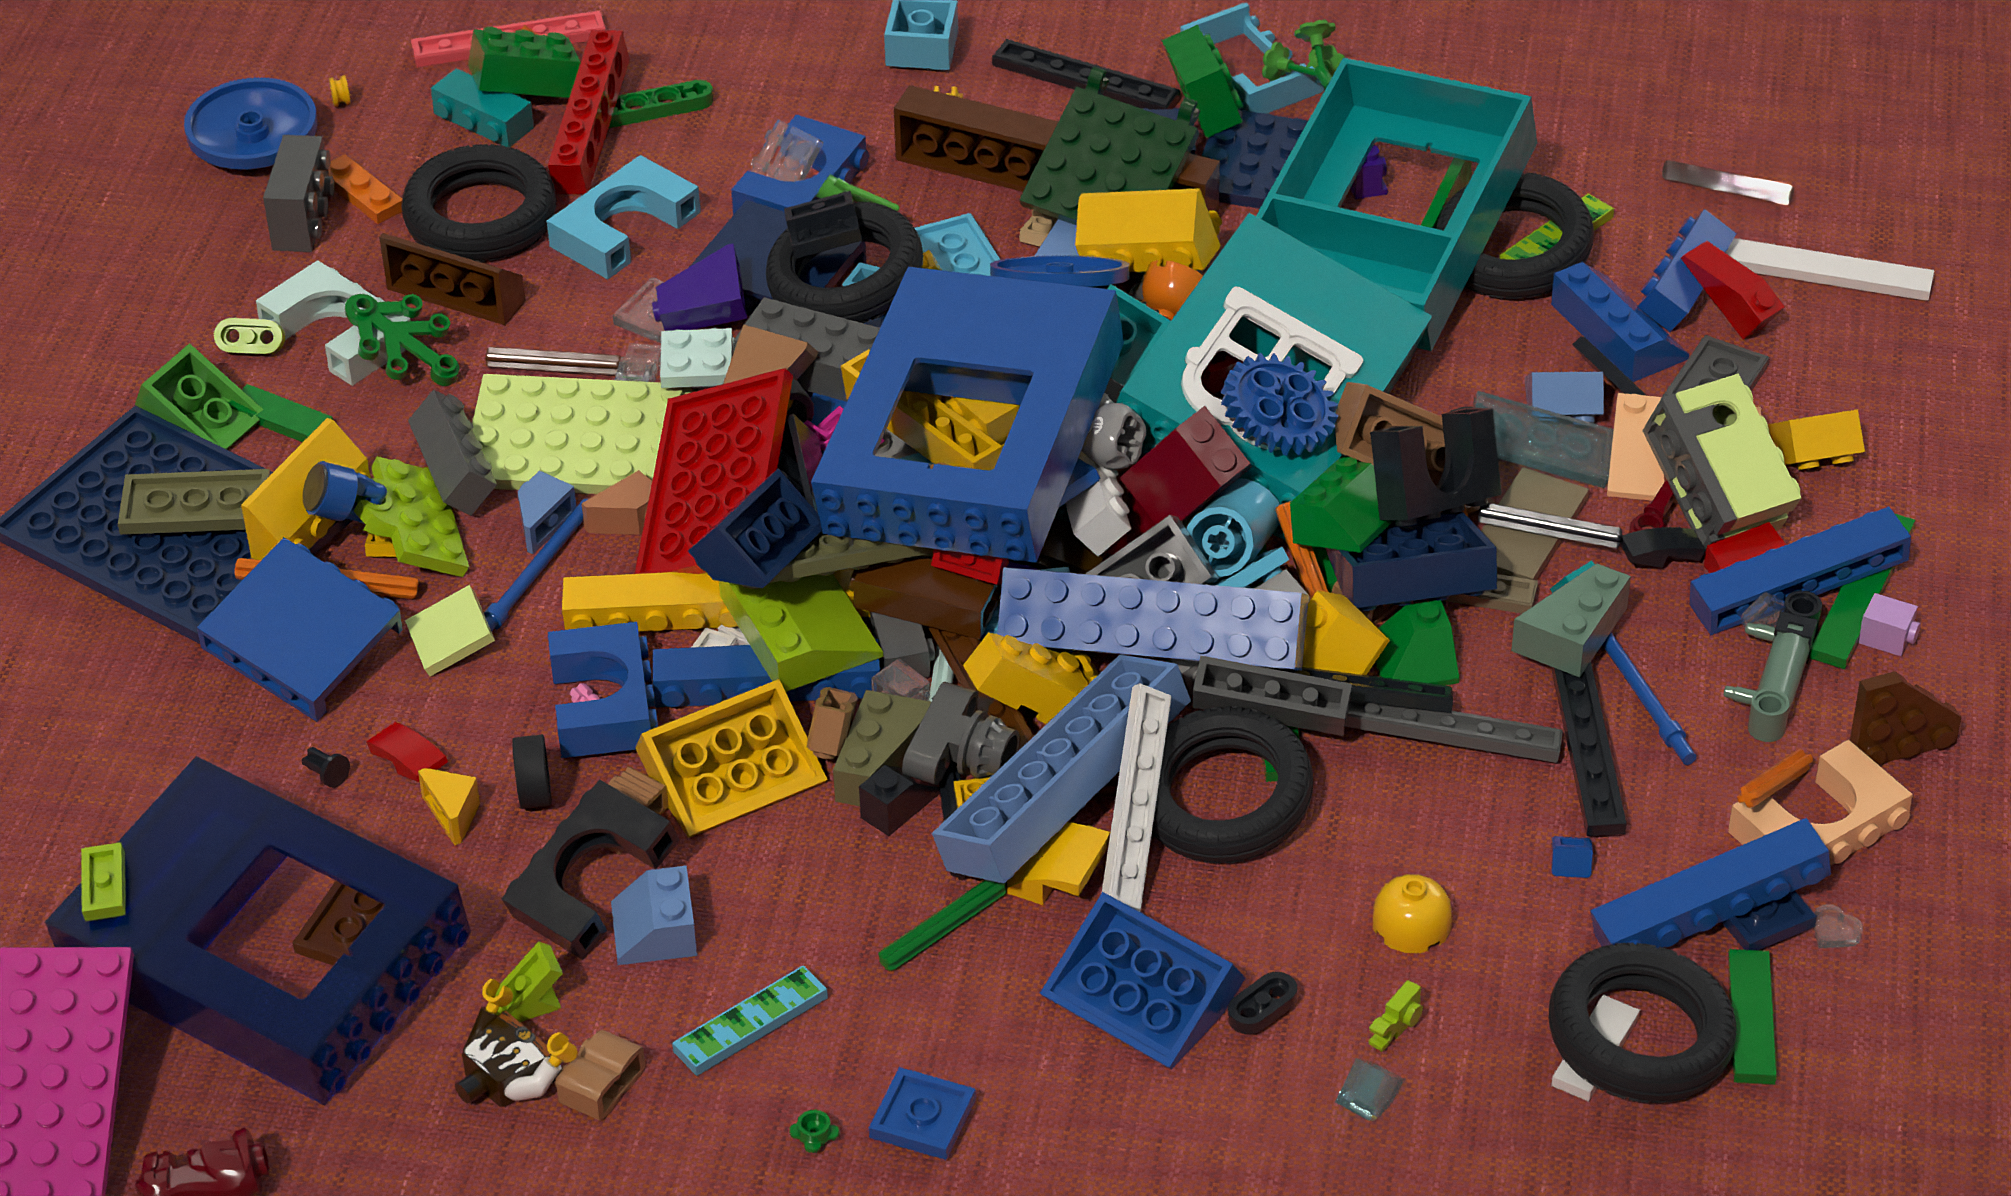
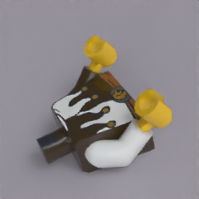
M495 979L488 980L483 986L482 994L488 1001L486 1007H481L463 1048L462 1059L466 1077L455 1084V1089L459 1097L467 1104L485 1094L499 1107H507L516 1101L543 1096L549 1086L555 1082L556 1076L561 1071V1062H572L576 1059L578 1051L576 1046L569 1042V1037L563 1033L553 1034L546 1045L506 1010L501 1014L497 1012L499 1007H505L510 1004L513 999V993L510 988L504 985L501 988L500 994L495 997L500 986L499 982Z

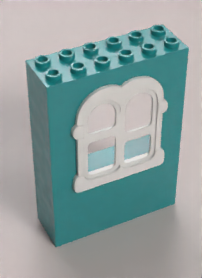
M1248 213L1125 384L1116 403H1123L1129 406L1141 417L1146 426V436L1142 444L1140 458L1144 457L1185 420L1203 406H1206L1251 463L1252 468L1240 478L1259 483L1268 489L1281 505L1296 498L1336 460L1347 457L1337 452L1335 427L1322 447L1316 445L1313 452H1309L1304 448L1299 456L1292 448H1290L1287 456L1283 455L1280 447H1275L1271 453L1268 450V444L1264 442L1259 447H1256V438L1251 436L1244 439L1242 436L1245 429L1243 427H1232L1236 418L1225 417L1228 407L1221 405L1222 400L1209 394L1201 383V375L1218 351H1225L1243 362L1247 356L1255 361L1259 353H1262L1267 360L1270 359L1272 353H1275L1280 362H1284L1285 358L1289 356L1291 365L1297 366L1298 363L1303 362V371L1307 373L1315 370L1314 379L1316 381L1326 380L1327 383L1323 390L1333 391L1334 395L1331 401L1339 404L1347 382L1367 384L1389 394L1411 361L1432 315L1253 214ZM1279 524L1273 535L1286 541Z

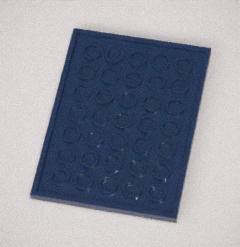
M134 406L0 517V542L200 644L197 627L242 581L236 579L234 574L237 559H252L246 530L120 534L118 519L125 475L265 468L138 406ZM344 519L340 522L336 521L328 529L325 536L320 538L309 549L314 556L353 520Z

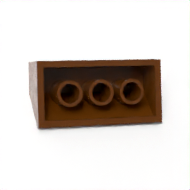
M385 233L379 236L387 290L404 295L414 294L423 301L502 325H506L525 302L523 276L521 274Z

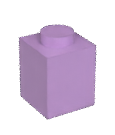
M1874 593L1863 615L1859 644L1902 657L1907 644H1914L1919 634L1921 623L1915 621L1918 606Z

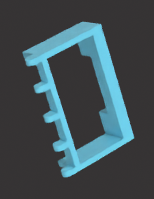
M1246 2L1180 26L1181 32L1198 24L1202 34L1206 35L1209 33L1214 44L1244 33L1264 54L1267 50L1271 49L1272 42L1275 40V35L1270 30L1260 32L1257 29L1260 21L1254 15L1249 16V5ZM1290 49L1288 59L1292 57V51ZM1296 71L1286 72L1287 76L1258 87L1243 73L1232 76L1233 81L1231 82L1243 105V108L1239 110L1256 113H1270L1320 94L1325 89L1318 79L1315 80V76Z

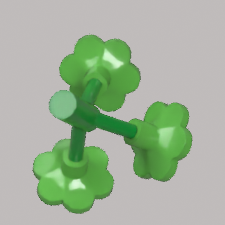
M1317 20L1301 24L1300 29L1294 32L1296 38L1311 42L1313 50L1309 53L1310 62L1306 67L1294 64L1293 60L1288 59L1289 49L1284 47L1282 43H1273L1271 49L1267 50L1263 56V77L1271 82L1279 79L1286 72L1296 71L1315 76V79H1318L1324 89H1326L1342 58H1345L1343 54L1337 53L1333 45L1324 46L1323 39L1329 37L1336 30V25L1328 23L1327 20Z

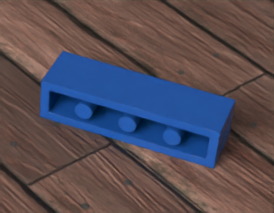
M1705 209L1695 219L1689 216L1678 230V233L1682 236H1677L1665 251L1669 254V257L1665 255L1653 270L1657 276H1651L1640 291L1644 294V297L1639 303L1638 308L1669 332L1689 313L1703 290V287L1681 260V257L1705 241H1709L1726 252L1737 234Z

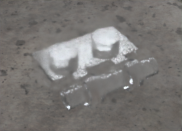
M777 119L772 130L768 129L764 136L766 142L758 157L754 156L750 163L753 166L751 172L761 175L766 173L767 177L781 181L794 182L805 180L824 142L792 126L787 137H784L789 125ZM778 146L781 147V149H780L778 155L776 156V158H775L773 164H771L770 161H771V159H772V157H773V155H774V153H775L777 147H778Z

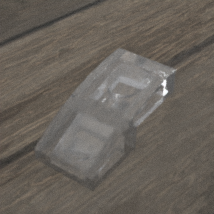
M629 343L626 356L620 359L614 380L655 382L661 367V345Z

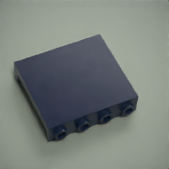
M746 200L690 265H694L726 245L734 244L741 267L747 316L752 315L764 297L773 300L767 285L766 265L772 246L788 228L785 212ZM856 242L821 252L806 264L800 273L799 279L812 286L833 288L852 263L858 264L860 262L867 264L866 242Z

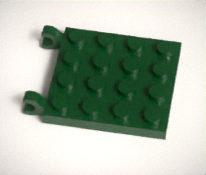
M1094 66L1089 74L1086 89L1076 86L1019 199L1021 206L1077 225L1079 196L1082 193L1172 190L1199 136L1198 128L1193 127L1200 114V110L1196 109L1197 101L1184 98L1178 111L1177 120L1103 96L1102 94L1110 80L1105 77L1106 70Z

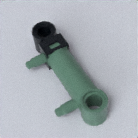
M1799 590L1788 594L1776 627L1760 623H1747L1745 628L1746 634L1773 642L1757 691L1739 686L1732 687L1727 685L1724 688V697L1751 705L1748 731L1751 736L1762 742L1777 741L1785 734L1787 719L1805 664L1809 662L1811 647L1819 629L1822 602L1812 592Z

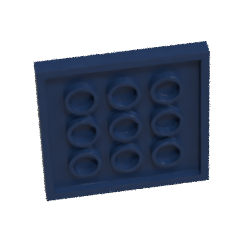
M1238 110L1242 122L1209 136L1202 157L1220 161V203L1260 209L1308 121L1301 118H1288L1269 113Z

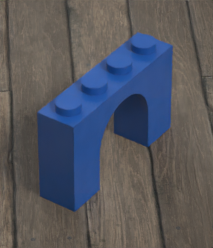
M796 114L780 132L782 159L819 171V173L806 180L789 182L747 170L731 189L733 215L746 200L780 211H784V208L817 200L819 198L816 197V194L829 174L851 184L853 178L861 169L866 167L869 160V152L866 150V136Z
M637 622L548 632L554 684L586 680H608L622 686L616 693L602 699L555 705L561 758L635 750L641 733L658 727L656 709H648V707H655L653 684L645 685V683L652 682L650 661L642 660L649 658L647 637H639Z

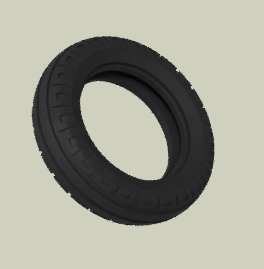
M476 144L473 147L467 145L445 151L422 164L406 184L402 197V214L409 233L418 244L483 263L486 260L491 262L504 259L505 256L507 258L535 244L548 230L547 220L555 215L557 198L554 183L549 173L535 158L511 147ZM472 184H500L517 190L525 197L524 202L512 213L500 219L483 223L452 221L439 215L434 210L435 204L443 196L455 189Z
M1522 173L1503 212L1526 211L1542 215L1558 225L1562 236L1552 248L1530 258L1500 259L1481 253L1465 287L1483 295L1487 294V296L1502 299L1504 297L1506 299L1531 298L1540 296L1542 293L1552 292L1554 273L1581 262L1586 263L1591 253L1594 228L1591 215L1584 201L1570 187L1556 179L1545 175L1542 177L1541 174ZM1467 185L1447 202L1439 217L1437 229L1444 231Z
M854 202L862 241L860 242H871L886 247L890 251L886 262L869 277L847 286L822 288L806 284L799 279L800 273L806 264L821 252L795 259L790 233L787 228L775 241L767 259L766 280L769 292L773 300L860 323L869 322V319L874 320L886 314V311L888 312L907 268H922L923 248L919 235L908 219L898 211L877 203Z
M1220 706L1204 709L1205 711L1198 710L1169 724L1166 732L1152 834L1162 844L1173 852L1189 859L1203 860V862L1233 863L1244 861L1246 858L1248 860L1260 856L1265 851L1268 852L1274 849L1297 829L1311 801L1313 772L1309 756L1303 744L1290 728L1278 719L1261 711L1250 708L1244 709V707L1226 706L1225 708ZM1241 749L1250 751L1266 759L1275 769L1278 780L1270 798L1253 812L1234 819L1208 820L1193 816L1181 809L1170 794L1172 782L1178 771L1195 757L1214 750Z
M1634 943L1605 945L1578 957L1558 978L1551 994L1548 1011L1549 1026L1554 1044L1562 1058L1581 1078L1586 1079L1594 1087L1602 1091L1606 1090L1608 1094L1643 1103H1649V1101L1651 1103H1666L1682 1100L1700 1093L1716 1081L1727 1067L1735 1048L1736 1019L1727 994L1708 971L1700 965L1697 966L1698 964L1681 954L1677 955V952L1663 947L1656 948L1655 945L1636 943V945ZM1639 989L1652 992L1670 1000L1689 1016L1696 1028L1697 1041L1686 1051L1669 1056H1647L1633 1053L1613 1044L1594 1027L1588 1015L1587 1005L1597 995L1610 990Z

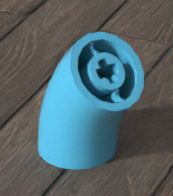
M1239 478L1214 497L1202 512L1195 515L1186 529L1218 577L1230 576L1246 567L1272 536L1280 524L1275 512V508L1280 504L1276 497L1259 483Z

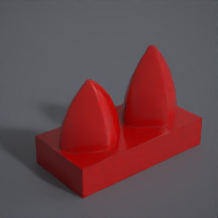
M934 549L931 566L996 585L1002 584L1003 567L1007 568L1009 565L1007 558L942 551L939 549Z

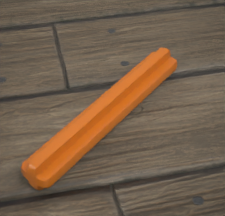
M1803 749L1796 750L1740 787L1741 793L1737 795L1738 802H1744L1747 808H1753L1808 771L1810 769L1809 764L1813 762V756L1811 754L1806 755Z

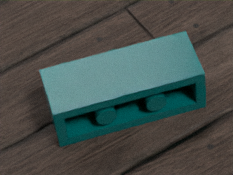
M457 68L431 87L435 115L503 146L511 147L534 128L530 101L512 93L479 91L473 76Z

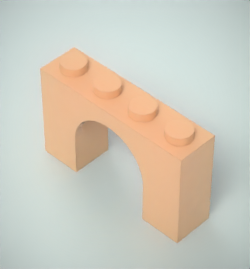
M1849 739L1820 755L1816 783L1849 813L1847 817L1834 823H1811L1829 850L1831 866L1835 863H1842L1850 854L1860 848L1871 846L1879 837L1891 830L1902 828L1910 817L1913 794ZM1769 796L1753 808H1747L1744 802H1737L1732 805L1728 832L1744 845L1800 821V819L1791 815Z

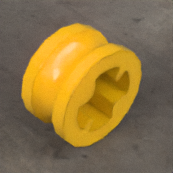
M341 76L339 80H334L333 77L329 78L334 107L339 106L340 102H345L346 105L351 104L346 76Z

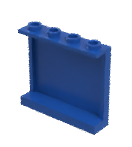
M284 537L197 627L202 649L316 722L327 712L325 698L390 629L398 634L403 630L400 609L392 600L380 598L372 593L360 580H351L343 575L333 563L328 561L324 563L313 556L311 551L300 543L294 544Z

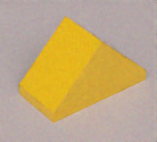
M428 768L419 770L418 775L422 798L454 846L462 843L480 805L476 777Z

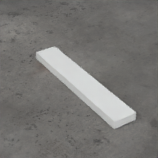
M1737 238L1733 239L1726 251V254L1757 274L1929 301L1934 270Z
M1140 683L1133 686L1131 692L1102 892L1139 912L1141 911L1172 697L1169 694Z

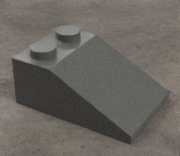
M1172 515L1160 521L1086 573L1088 575L1211 585L1220 579L1179 517Z

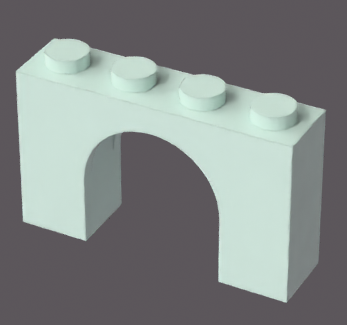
M317 260L257 299L256 306L259 319L272 320L281 325L285 332L286 340L316 320L326 317L347 318L345 304L353 295L367 294L372 296L377 302L385 301L367 292L358 283H353L340 275L337 270L329 268ZM404 315L385 316L392 322L411 321L410 318ZM352 326L325 344L329 371L351 386L387 363L383 333L374 326H372L373 337L380 342L379 354L374 360H365L359 356L358 346L360 340L357 326ZM400 345V349H401V353H402V352H404L406 349L403 348V347ZM371 346L364 347L366 350L369 351L374 350V348Z

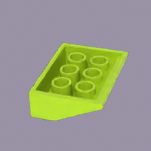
M834 574L828 576H805L795 582L768 583L764 588L757 589L744 588L740 584L719 581L721 599L772 681L780 679L785 692L883 657L882 649Z

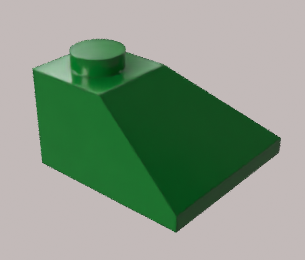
M1441 600L1405 605L1378 628L1390 640L1374 663L1379 677L1438 685L1459 683L1452 628Z

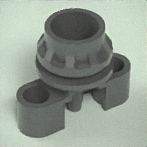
M944 681L939 686L905 753L902 773L909 777L938 785L950 762L953 761L957 763V770L960 775L969 776L971 774L979 779L990 777L1018 752L1019 732L1007 727L1001 718L989 716L987 712L982 710L976 711L979 697L977 691Z

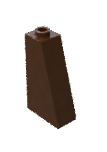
M904 558L899 563L881 562L870 564L866 569H855L853 571L849 590L853 591L855 608L976 639H981L1001 599L1002 584H992L931 566L932 559Z

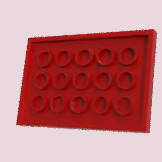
M786 368L668 399L634 574L667 572L701 574L706 572L697 565L688 550L753 489L777 470L793 375Z

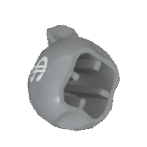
M1104 393L1100 405L1095 411L1092 425L1081 451L1093 462L1104 468H1128L1137 462L1141 455L1142 444L1146 436V426L1141 417L1129 406L1123 403H1114L1109 399L1108 394Z

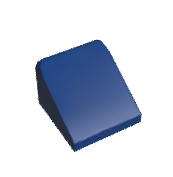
M1562 836L1552 837V874L1564 877H1590L1593 855L1591 839Z

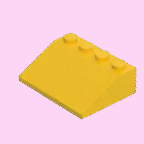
M780 679L641 733L635 747L648 776L666 785L668 808L688 838L823 784L828 780L817 756L813 755V751L807 748L808 738Z

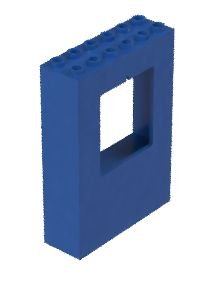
M908 267L811 480L823 534L1037 562L1092 425L1095 411L1100 405L1124 345L1116 290ZM903 391L1020 405L997 463L992 470L934 464L933 469H930V464L926 462L875 456Z

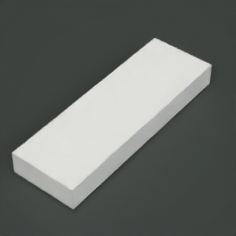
M1603 995L1589 1018L1594 1027L1606 1039L1622 1048L1639 1020L1640 1010ZM1564 1059L1552 1077L1551 1086L1586 1101H1590L1597 1089L1588 1083L1586 1079L1581 1078L1575 1073Z

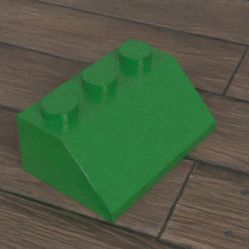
M1352 457L1336 460L1290 502L1292 537L1295 544L1361 553L1394 521L1379 519L1374 466L1371 463L1357 462V459Z

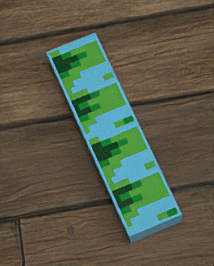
M803 965L672 1042L673 1052L698 1076L827 999V988Z

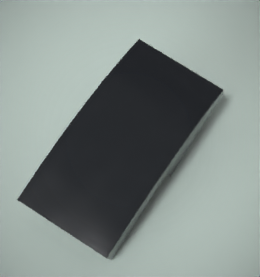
M1661 527L1635 531L1622 535L1620 544L1630 563L1639 567H1646L1648 565L1663 568L1668 556L1679 561L1685 559L1700 561L1706 550L1693 529L1681 527Z

